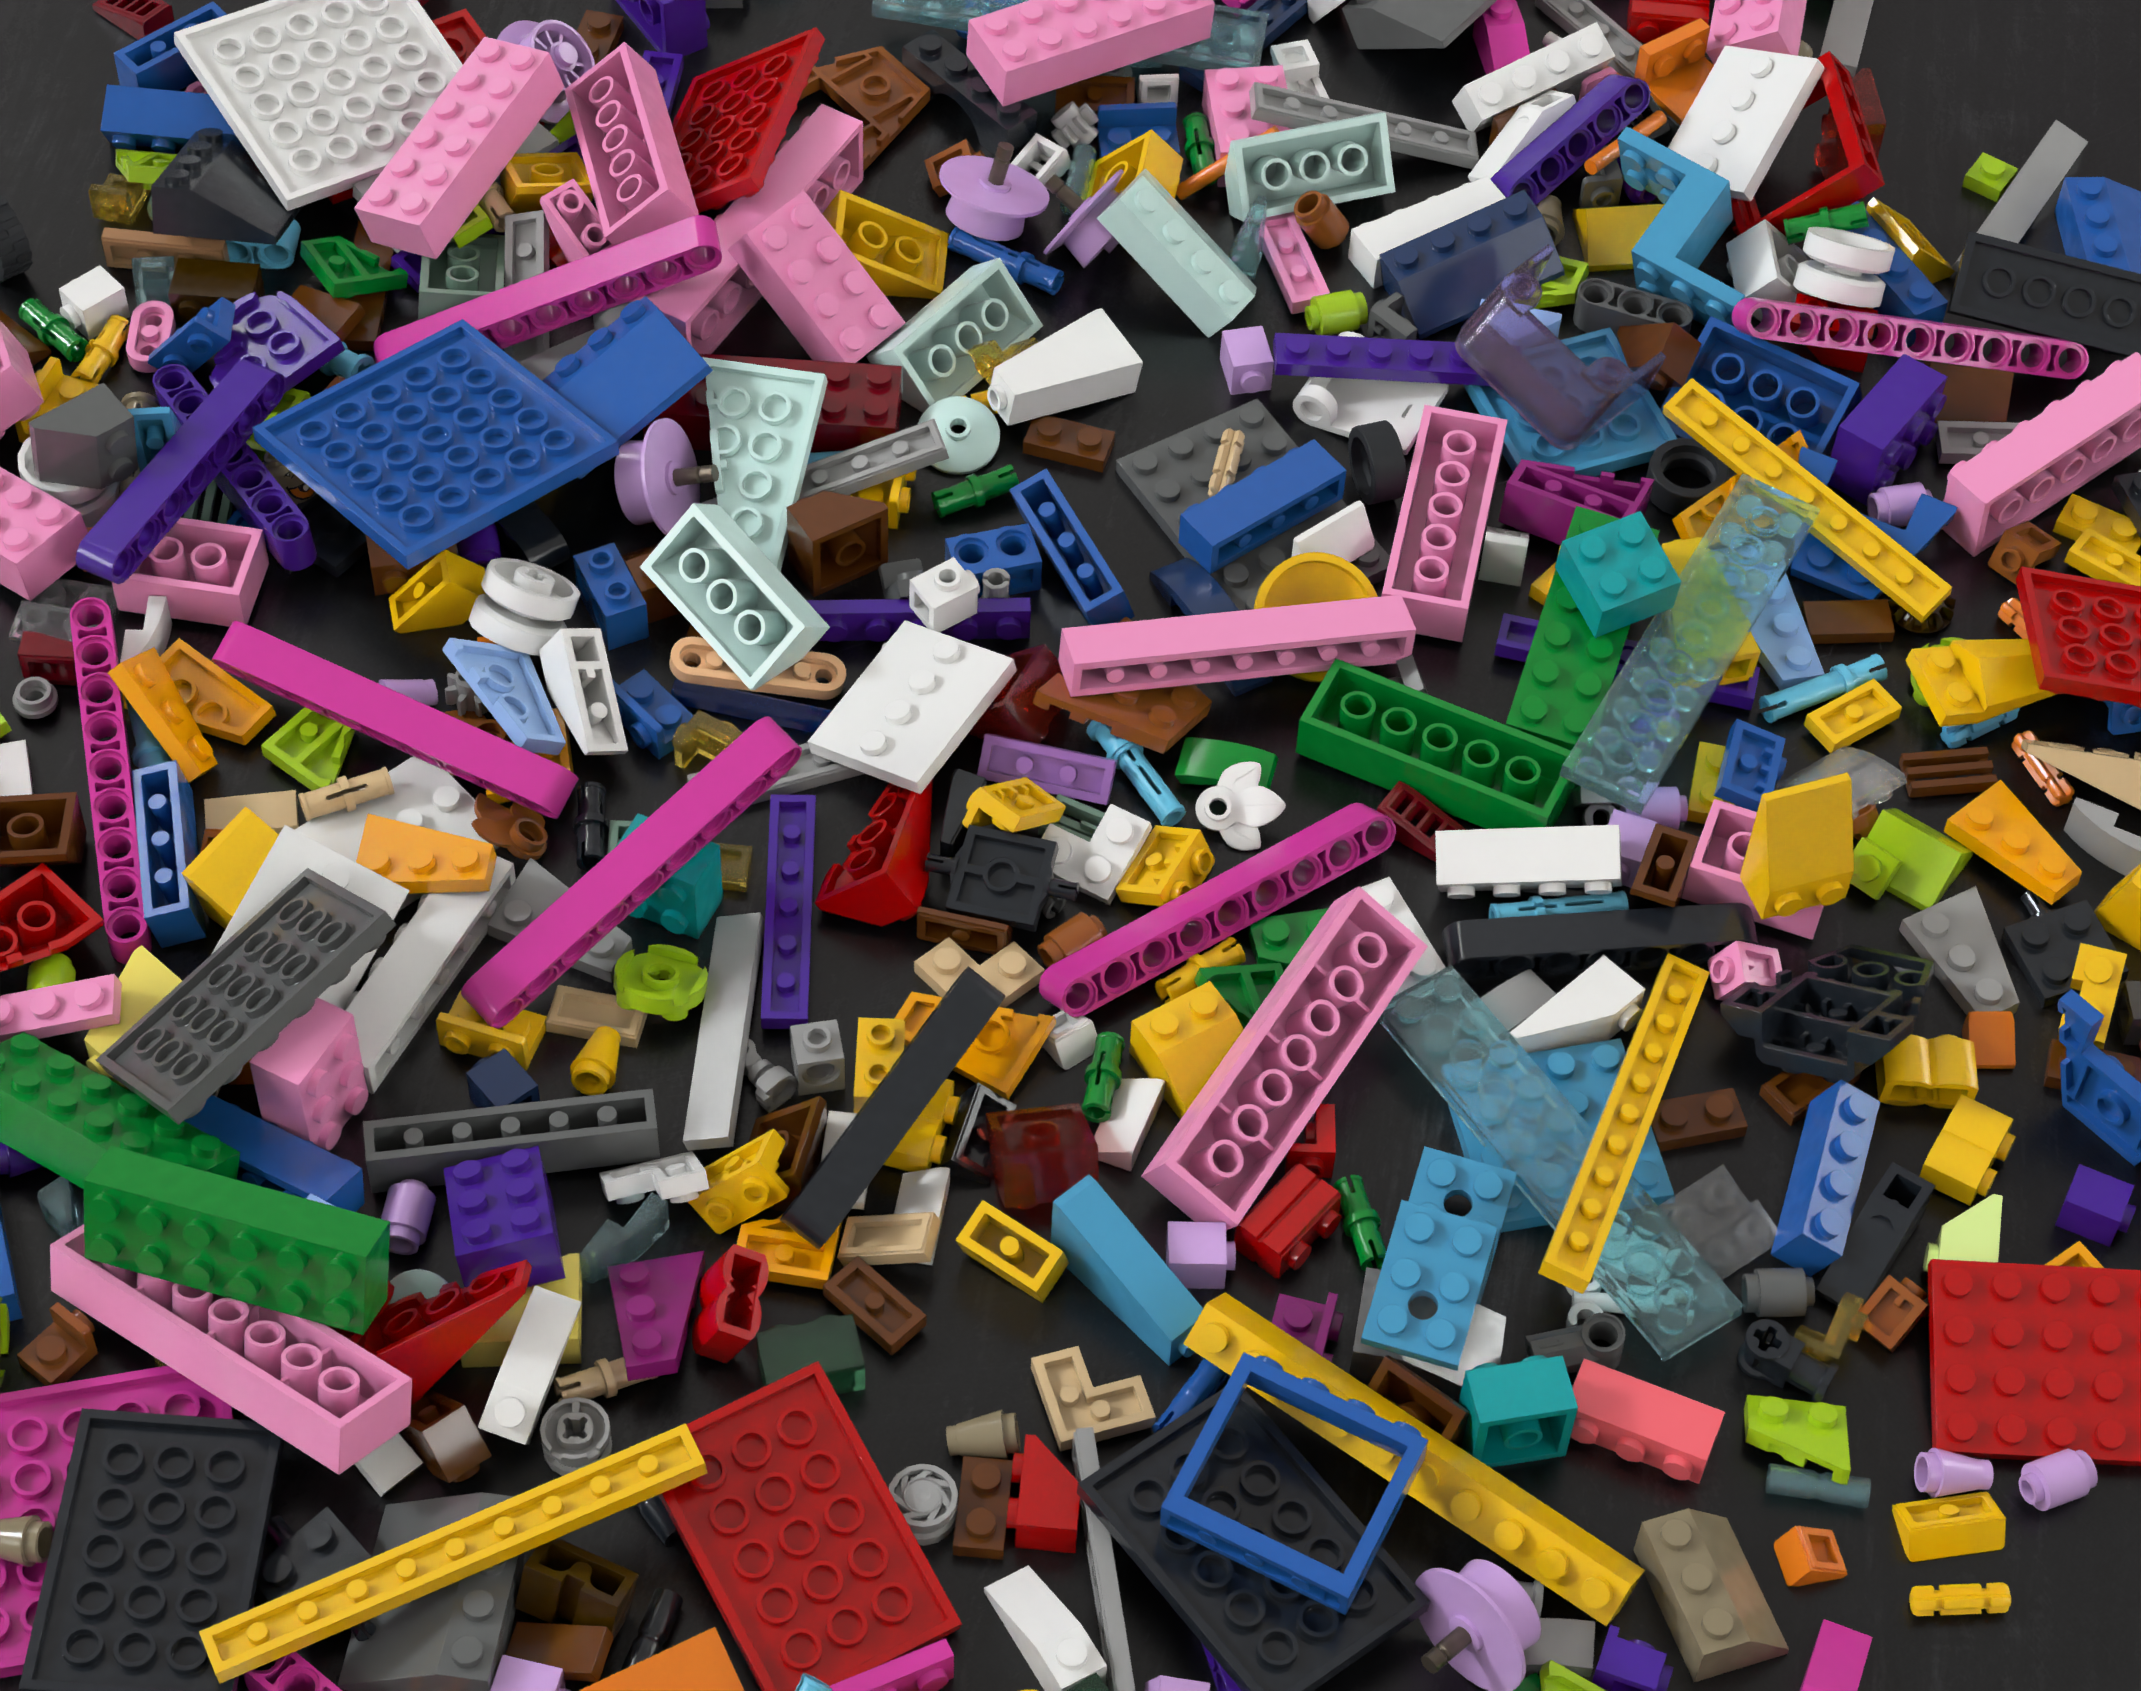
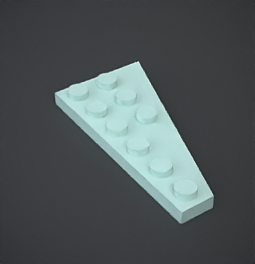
M703 357L713 370L706 376V400L711 430L709 432L712 463L717 466L719 471L718 481L714 482L717 503L781 572L788 544L787 507L796 503L799 499L828 383L826 375Z

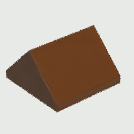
M1924 360L1923 364L1947 376L1943 394L1947 396L1942 410L1936 416L1935 423L1937 421H2007L2014 372Z
M821 1096L758 1117L755 1120L748 1143L772 1129H775L786 1142L777 1161L779 1167L776 1173L789 1187L790 1191L787 1198L768 1209L785 1212L819 1165L827 1125V1103Z
M1385 1356L1368 1387L1447 1440L1461 1447L1469 1411L1391 1356Z

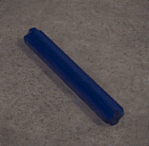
M675 679L671 688V695L683 706L754 721L769 716L779 726L815 733L832 711L830 709L729 688L685 683L679 679Z

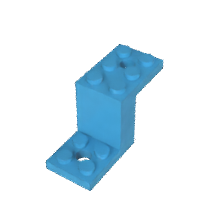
M1626 126L1618 137L1623 178L1632 188L1638 191L1645 189L1658 196V199L1665 204L1631 250L1636 288L1687 304L1693 312V320L1704 326L1710 316L1734 326L1732 322L1734 306L1744 299L1745 295L1698 270V267L1733 220L1730 181Z
M1424 1146L1409 1201L1401 1200L1362 1333V1344L1458 1371L1476 1304L1480 1305L1517 1178V1172ZM1460 1195L1469 1200L1472 1209L1463 1217L1451 1214L1444 1208L1445 1201L1451 1196ZM1425 1296L1432 1299L1437 1307L1436 1314L1426 1320L1415 1318L1408 1309L1410 1302L1414 1298Z

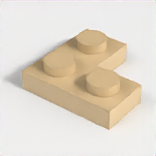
M950 937L914 961V972L940 997H944L960 974L969 966L1006 995L999 1007L1006 1008L1038 985L1045 971L1015 941L981 965L977 964Z
M1079 1346L1031 1358V1370L1060 1452L1072 1449L1073 1433L1078 1428L1093 1427L1095 1441L1098 1442L1148 1429L1154 1425L1156 1416L1141 1375L1093 1387Z

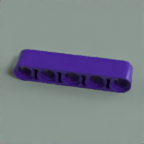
M1617 74L1605 77L1496 172L1490 180L1506 198L1525 190L1533 203L1537 205L1647 108L1651 93L1649 86L1645 81Z

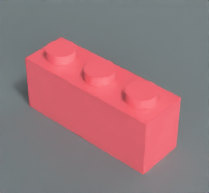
M1584 1358L1572 1387L1578 1410L1571 1438L1583 1444H1596L1614 1451L1618 1456L1627 1461L1643 1462L1663 1470L1671 1478L1689 1480L1699 1484L1718 1436L1725 1412Z

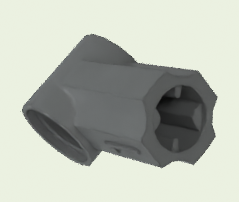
M1596 1313L1589 1316L1582 1325L1525 1336L1524 1345L1527 1357L1543 1355L1549 1358L1563 1355L1568 1374L1579 1372L1584 1358L1615 1370L1622 1358L1626 1334L1624 1325L1616 1316L1608 1313ZM1604 1340L1612 1346L1599 1347L1593 1344L1592 1341Z

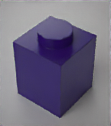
M2079 1164L2055 1226L2110 1247L2117 1230L2126 1233L2132 1221L2136 1206L2128 1204L2134 1185Z

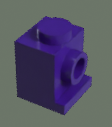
M1610 1625L1592 1683L1606 1691H1667L1674 1668L1664 1664L1667 1654L1657 1651L1645 1641L1636 1639L1628 1641L1617 1637L1620 1628Z

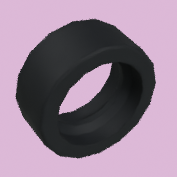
M1387 420L1353 427L1348 441L1349 463L1356 489L1362 500L1371 505L1403 497L1406 489V465L1398 434L1392 424Z
M1679 438L1667 441L1656 448L1650 458L1646 478L1654 479L1650 500L1663 512L1677 516L1728 481V466L1695 439ZM1677 467L1691 468L1705 475L1711 484L1698 489L1683 488L1673 484L1663 473Z

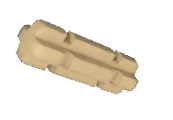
M1229 428L1222 434L1221 445L1218 448L1212 470L1213 475L1208 485L1209 497L1216 495L1223 487L1233 484L1235 481L1245 435L1241 430L1234 431Z

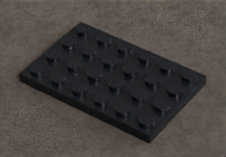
M1223 1388L1079 1482L1077 1494L1242 1691H1314L1427 1612L1430 1601L1382 1546H1380L1347 1614L1344 1615L1160 1525L1161 1506L1223 1392ZM1245 1390L1188 1498L1344 1573L1366 1527Z
M82 1408L19 1690L237 1691L239 1676L219 1684L199 1631L246 1612L253 1607L285 1440L251 1420Z

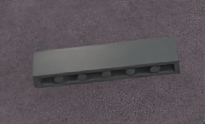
M653 1088L363 1121L365 1157L372 1193L387 1192L391 1185L401 1183L405 1179L421 1181L428 1187L446 1185L443 1168L457 1165L466 1160H479L504 1154L512 1149H525L539 1145L546 1173L660 1159Z

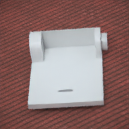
M1350 331L1342 332L1338 335L1348 337H1364L1359 333H1354ZM1309 377L1293 401V410L1304 423L1348 438L1351 429L1355 426L1387 420L1398 434L1403 454L1407 455L1417 440L1424 405L1439 407L1449 391V385L1441 383Z

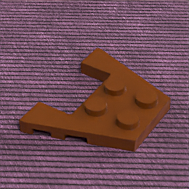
M883 46L835 57V63L821 67L814 65L808 78V84L799 98L801 100L821 89L851 117L863 121L864 171L930 101V88Z
M1124 617L1120 622H1130L1132 620ZM1057 673L1037 690L1033 704L1045 710L1049 709L1050 704L1071 712L1069 719L1085 724L1090 719L1112 727L1110 734L1164 754L1208 715L1212 701L1195 684L1099 694L1098 696L1070 697L1063 675Z

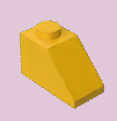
M448 550L441 551L389 597L394 631L403 634L465 623L470 617L476 598L481 594H486L481 586L485 574L484 567Z

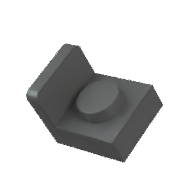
M1614 160L1594 175L1587 172V177L1583 178L1581 185L1580 209L1619 206L1623 175L1617 160Z
M1395 292L1387 299L1379 300L1372 306L1368 314L1367 338L1416 340L1418 328L1413 326L1408 319L1401 317L1403 295Z
M920 559L884 563L879 566L878 571L884 599H909L910 579L924 573Z

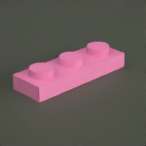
M1294 212L1254 220V232L1291 314L1305 312V307L1310 306L1311 297L1330 293L1304 234L1296 222Z
M115 974L1 995L0 1043L22 1032L41 1039L120 1024L122 983Z

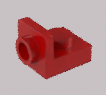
M1335 1104L1319 1105L1314 1113L1313 1122H1308L1304 1127V1143H1293L1286 1154L1285 1174L1295 1164L1300 1163L1316 1174L1317 1179L1332 1178L1336 1155Z

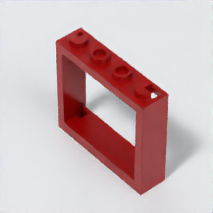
M1830 51L1817 58L1825 69L1803 109L1826 95L1828 96L1849 167L1762 218L1760 217L1755 197H1753L1752 201L1731 198L1732 216L1736 222L1733 232L1737 236L1764 219L1786 236L1784 219L1818 213L1819 208L1826 206L1828 210L1849 206L1885 185L1850 72Z

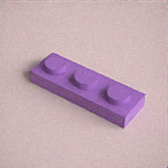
M987 733L984 736L977 775L986 778V780L999 783L1027 777L1048 793L1061 794L1070 798L1108 805L1118 760Z

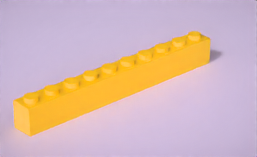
M1226 1292L1206 1303L1183 1343L1230 1376L1243 1352L1255 1358L1260 1355L1269 1357L1279 1363L1285 1372L1301 1380L1303 1377L1313 1378L1324 1384L1329 1389V1393L1345 1401L1349 1399L1359 1400L1369 1405L1375 1411V1415L1392 1423L1401 1421L1415 1427L1422 1437L1428 1440L1425 1459L1407 1494L1605 1626L1620 1612L1645 1572L1643 1568ZM1247 1385L1248 1388L1390 1482L1402 1459L1401 1457Z

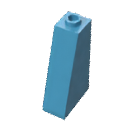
M1088 1174L1053 1201L1051 1244L1064 1251L1069 1261L1066 1268L1168 1366L1182 1355L1190 1357L1195 1352L1183 1343L1201 1314L1202 1306L1098 1182Z

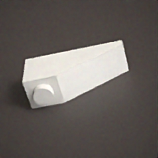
M561 628L539 650L548 693L584 755L625 754L628 752V747L601 628Z
M1604 955L1510 1032L1505 1057L1606 1041L1611 1039L1621 1029L1625 1032L1629 1031L1636 1025L1642 1015L1641 1004L1645 988Z
M534 1286L494 1382L478 1425L479 1429L524 1445L530 1444L582 1302L542 1287Z
M1029 1565L984 1587L985 1595L1044 1691H1105L1107 1664L1081 1623Z

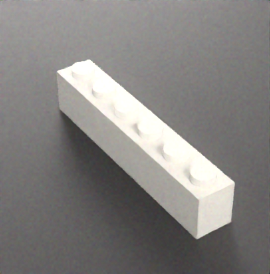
M497 856L490 891L424 893L419 901L417 912L408 924L404 923L399 927L395 934L393 945L384 958L379 957L374 962L369 978L361 990L353 992L348 998L344 1010L354 1016L366 1086L369 1093H375L488 932L487 924L516 881L514 863Z

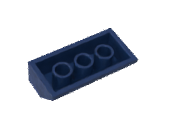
M1525 190L1379 254L1383 287L1389 296L1395 292H1399L1404 296L1401 314L1413 326L1418 328L1417 337L1419 340L1479 314L1481 299L1504 303L1546 282L1565 275L1545 219Z

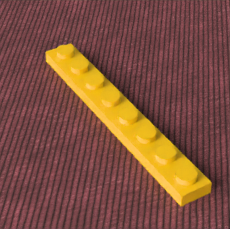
M1693 378L1663 406V414L1921 623L1951 594L1952 586Z

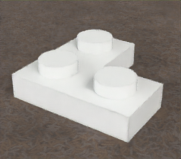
M1110 804L1090 842L1051 823L1041 839L1055 841L1058 844L1059 850L1053 868L1055 879L1079 882V891L1110 905L1116 895L1115 888L1138 855L1152 826L1149 821Z
M692 1151L599 1173L604 1195L608 1201L616 1200L617 1204L638 1202L645 1198L644 1193L654 1190L657 1191L662 1200L670 1199L671 1203H683L698 1198L699 1191L710 1189L706 1170Z

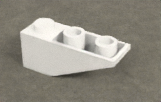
M1550 90L1520 105L1469 173V181L1473 182L1486 176L1491 179L1496 172L1576 104L1575 96Z

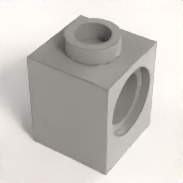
M837 1019L790 1026L791 1058L795 1078L797 1079L798 1095L845 1089V1059Z

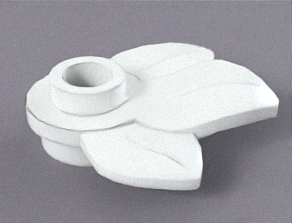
M1241 762L1225 769L1220 776L1217 786L1204 790L1196 801L1195 811L1199 822L1209 830L1219 831L1226 844L1239 851L1260 849L1261 837L1258 827L1274 821L1286 807L1284 801L1275 792L1263 786H1258L1261 776V765L1257 762ZM1220 800L1224 802L1227 807L1226 812L1222 815L1212 814L1209 806L1213 801Z

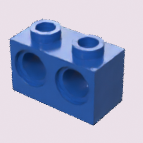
M1029 523L1004 526L999 529L962 534L945 539V561L954 557L964 570H970L975 575L980 586L978 598L983 595V574L991 568H1001L1008 572L1010 575L1009 595L1041 589L1042 560Z
M613 542L574 555L576 586L596 628H601L603 641L608 651L649 637L647 603L615 543Z

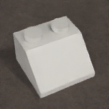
M1766 219L1726 243L1729 258L1727 269L1733 278L1735 290L1744 294L1745 298L1755 297L1795 303L1797 293L1809 295L1795 288L1793 284L1799 263L1812 260V258L1807 256L1794 243L1793 245H1788L1787 237ZM1758 308L1752 315L1761 321L1762 311Z

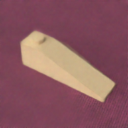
M2022 739L2021 748L2028 754L2141 810L2140 752H2135L2134 759L2129 758V754L2112 749L2098 748L2093 749V753L2085 752V748L2076 745Z

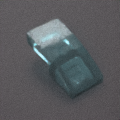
M651 1192L625 1227L607 1219L580 1253L583 1280L592 1284L609 1276V1266L633 1262L645 1253L670 1227L668 1201L662 1200L658 1195Z

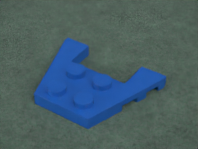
M1802 446L1798 463L1828 486L1838 460ZM1921 493L1905 530L1867 515H1862L1916 557L1920 551H1923L1933 541V538L1939 531L1953 520L1958 507ZM1794 520L1790 575L1852 600H1876L1882 595L1883 591Z
M2071 989L2058 1001V1012L2065 1014V1024L2059 1028V1042L2066 1047V1058L2060 1062L2062 1106L2135 1166L2141 1162V1083L2125 1071L2124 1066L2117 1058L2106 1055L2094 1045V1040L2104 1015Z

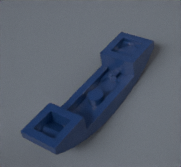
M1187 557L1150 572L1149 578L1170 607L1178 605L1185 616L1239 611L1219 583L1203 567ZM1273 676L1224 682L1236 697L1272 682Z

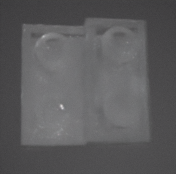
M57 579L32 601H21L8 636L9 640L20 643L23 631H33L72 642L70 610L76 602L87 597L99 598L108 604L114 626L120 610L117 607L113 587ZM90 625V626H88V627H89V628H92V627H96V626H98V625Z
M1843 746L1780 781L1776 786L1780 790L1848 772L1852 781V817L1855 819L1859 816L1858 810L1867 805L1879 804L1889 800L1893 796L1892 791L1908 782L1904 773L1878 756L1864 750Z
M1724 1165L1713 1170L1645 1215L1648 1222L1672 1253L1680 1256L1679 1261L1709 1289L1771 1249L1777 1231L1776 1225L1758 1199L1749 1203Z

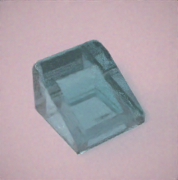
M174 256L132 258L137 306L147 301H162L170 305L168 292L176 267Z
M60 1176L39 1190L37 1198L45 1221L62 1238L77 1229L78 1222L76 1200L71 1182Z

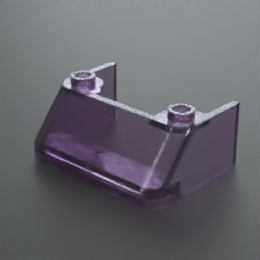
M1547 244L1503 278L1462 326L1455 340V348L1459 356L1552 446L1561 450H1572L1642 397L1650 387L1666 356L1659 352L1634 373L1623 362L1612 357L1599 358L1587 367L1530 312L1536 307L1542 296V289L1538 280L1554 251Z

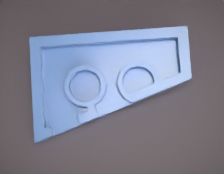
M449 637L442 651L513 743L532 753L559 755L566 741L530 655L498 644Z

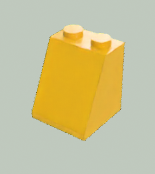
M246 806L182 872L183 877L208 917L225 929L279 836L278 833Z

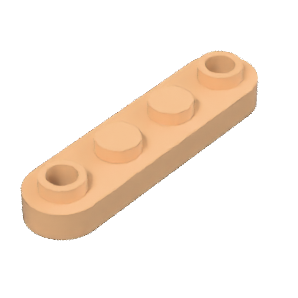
M685 637L678 640L672 647L669 661L670 670L673 675L685 683L819 700H828L838 696L843 690L846 680L845 665L838 657L828 653L809 651L803 659L756 690H750L708 642L701 637ZM692 661L697 663L698 666L689 667L685 663ZM825 678L829 683H819L816 679Z

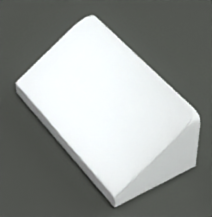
M1360 500L1356 501L1296 536L1293 540L1292 557L1303 553L1321 552L1336 555L1351 563L1373 550L1375 546L1374 537L1364 504Z
M1158 1078L1122 1079L1120 1087L1114 1092L1111 1117L1109 1120L1099 1124L1088 1148L1087 1156L1131 1171L1163 1101L1165 1080Z
M947 1167L903 1173L894 1214L934 1212L941 1221L931 1262L919 1264L933 1265L950 1187V1168Z

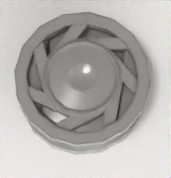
M580 1397L563 1399L551 1406L542 1418L540 1434L544 1458L550 1468L558 1474L564 1476L611 1455L613 1444L609 1417L601 1405Z
M929 1464L908 1466L895 1475L889 1484V1491L918 1544L922 1546L938 1543L947 1537L955 1527L958 1507V1491L955 1481L945 1470ZM918 1474L917 1476L910 1478V1475ZM933 1474V1475H935V1476L941 1478L942 1480L936 1479L935 1477H932L931 1475Z

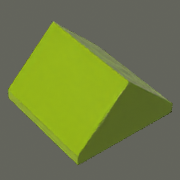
M1897 808L1883 809L1867 837L1903 861L1886 891L1920 910L1929 908L1939 902L1974 853L1964 845Z

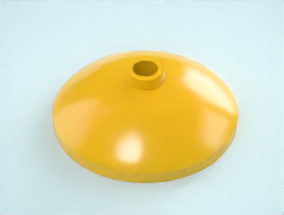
M1310 552L1285 560L1267 575L1258 590L1254 609L1378 596L1369 579L1349 561L1333 554ZM1328 671L1289 675L1305 681L1322 682Z

